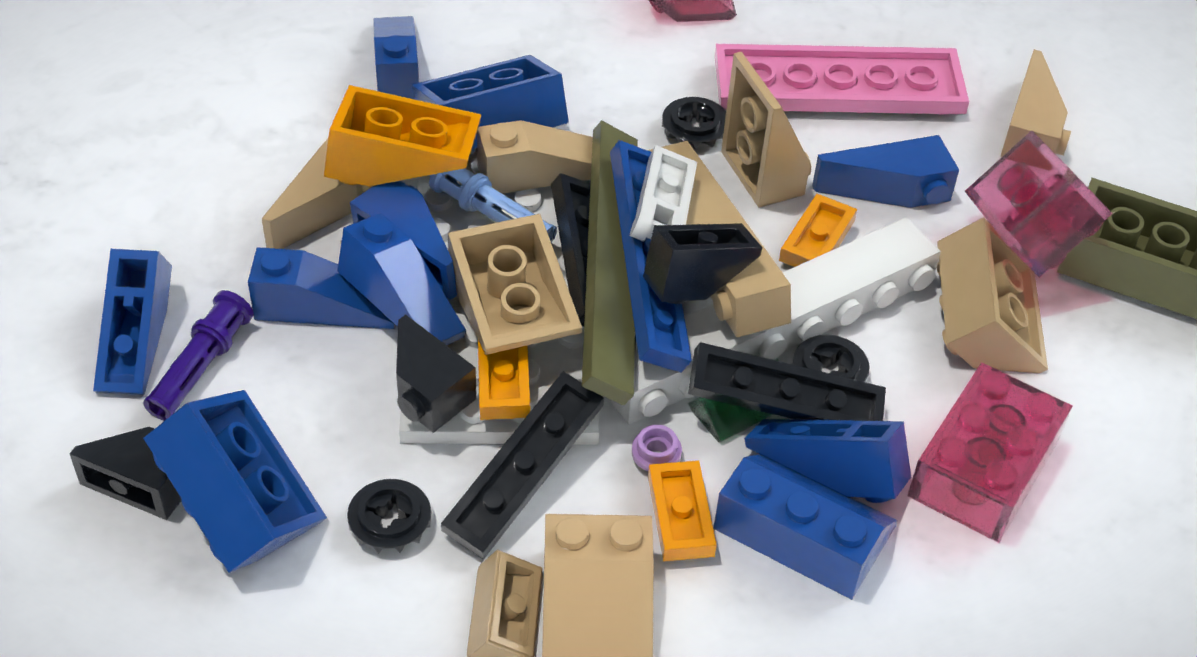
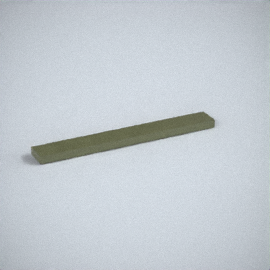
M601 120L593 129L582 387L624 406L634 396L635 327L610 151L618 140L638 147V139Z

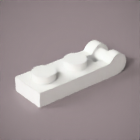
M655 145L648 159L636 217L630 231L631 237L644 241L646 238L651 239L654 225H686L697 167L696 161Z

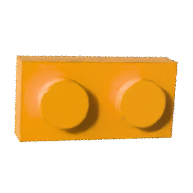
M816 194L781 247L779 261L796 267L838 248L855 222L857 209Z
M478 340L480 420L526 418L530 413L528 347L523 346L486 355Z
M699 460L649 464L648 481L663 561L715 557L717 545Z

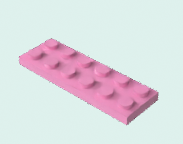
M716 44L715 48L719 105L725 110L727 109L733 55L741 51L781 105L783 111L945 115L966 114L969 105V98L956 48Z

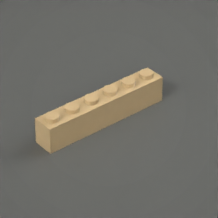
M684 141L663 146L662 148L697 162L686 225L742 223L763 247L760 257L710 296L713 300L718 319L720 321L726 320L736 337L790 324V282L689 142Z

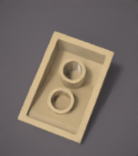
M741 51L733 55L721 152L759 208L805 195L807 179L811 174V162L781 105Z
M541 214L448 233V251L453 260L457 295L486 355L582 333L579 317Z
M545 514L542 657H653L654 559L652 516Z

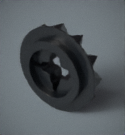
M684 97L671 102L664 109L662 127L666 130V137L671 139L677 138L678 143L688 141L694 145L696 150L702 143L713 147L716 140L723 139L726 111L721 105L712 100L702 97ZM692 117H696L699 127H692Z
M818 335L805 340L797 347L792 362L793 365L822 372V367L828 368L831 364L834 365L839 361L838 371L833 370L830 374L866 382L870 368L866 354L858 345L846 338L835 335Z
M383 479L372 482L360 489L349 504L347 512L349 530L354 533L360 546L364 544L373 546L378 554L383 548H395L401 553L405 545L411 542L420 543L422 533L426 528H430V502L426 494L410 482L400 479ZM394 504H396L398 519H394L391 525L383 528L381 517H386L389 510H392Z

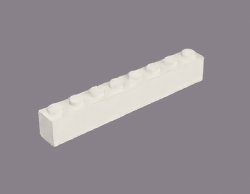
M905 217L782 272L791 284L790 324L736 337L726 320L720 321L718 319L713 304L688 314L684 317L692 362L684 371L680 373L640 361L635 338L634 396L624 406L610 399L609 401L628 425L644 417H653L671 404L684 398L696 397L689 395L688 390L694 349L700 342L774 360L784 351L801 344L811 337L821 335L840 325H849L865 313L876 308H885L897 298L912 291L925 289L935 278V270L941 251Z

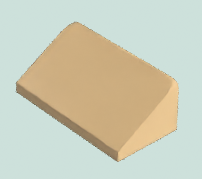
M498 549L480 564L476 578L467 657H534L542 567Z

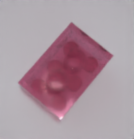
M1032 130L965 190V193L1003 241L1039 278L1049 269L1060 265L1068 252L1084 238L1094 235L1101 228L1103 222L1112 215L1109 209Z
M981 362L920 456L907 496L1000 543L1056 447L1073 405Z

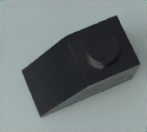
M742 223L654 225L643 277L661 302L682 304L686 301L707 300L760 257L763 247Z
M406 314L398 319L397 404L401 412L413 422L419 421L434 433L476 400V367Z
M150 426L75 446L69 453L79 484L164 520L169 518L181 502L180 495L166 473L161 471L156 465L153 453L143 439L154 430Z

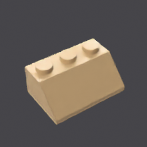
M984 217L937 241L938 249L941 251L936 267L941 278L942 288L939 302L944 312L945 329L942 332V336L948 350L954 355L958 354L971 367L976 369L1042 373L1048 370L1034 267Z

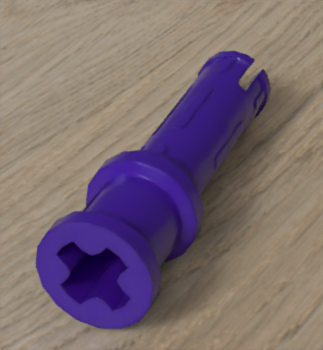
M221 290L215 295L213 299L214 306L206 317L197 320L193 324L190 342L172 363L150 395L144 399L143 405L151 415L165 421L174 414L215 356H220L229 351L233 344L232 337L241 325L248 324L254 315L252 307L243 297L228 290Z

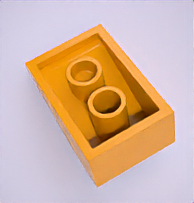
M349 85L329 129L324 177L337 179L347 185L359 184L370 187L464 169L468 164L480 124L481 114Z

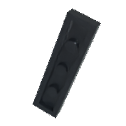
M560 173L551 183L568 289L581 326L584 327L591 183Z
M700 342L694 349L688 394L790 419L883 421L886 387Z
M563 371L441 522V531L484 560L601 410L604 404V397L582 387L580 381Z

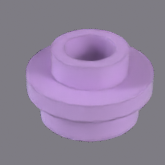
M647 426L633 440V460L646 471L649 469V464L679 462L681 459V443L674 431L666 426Z

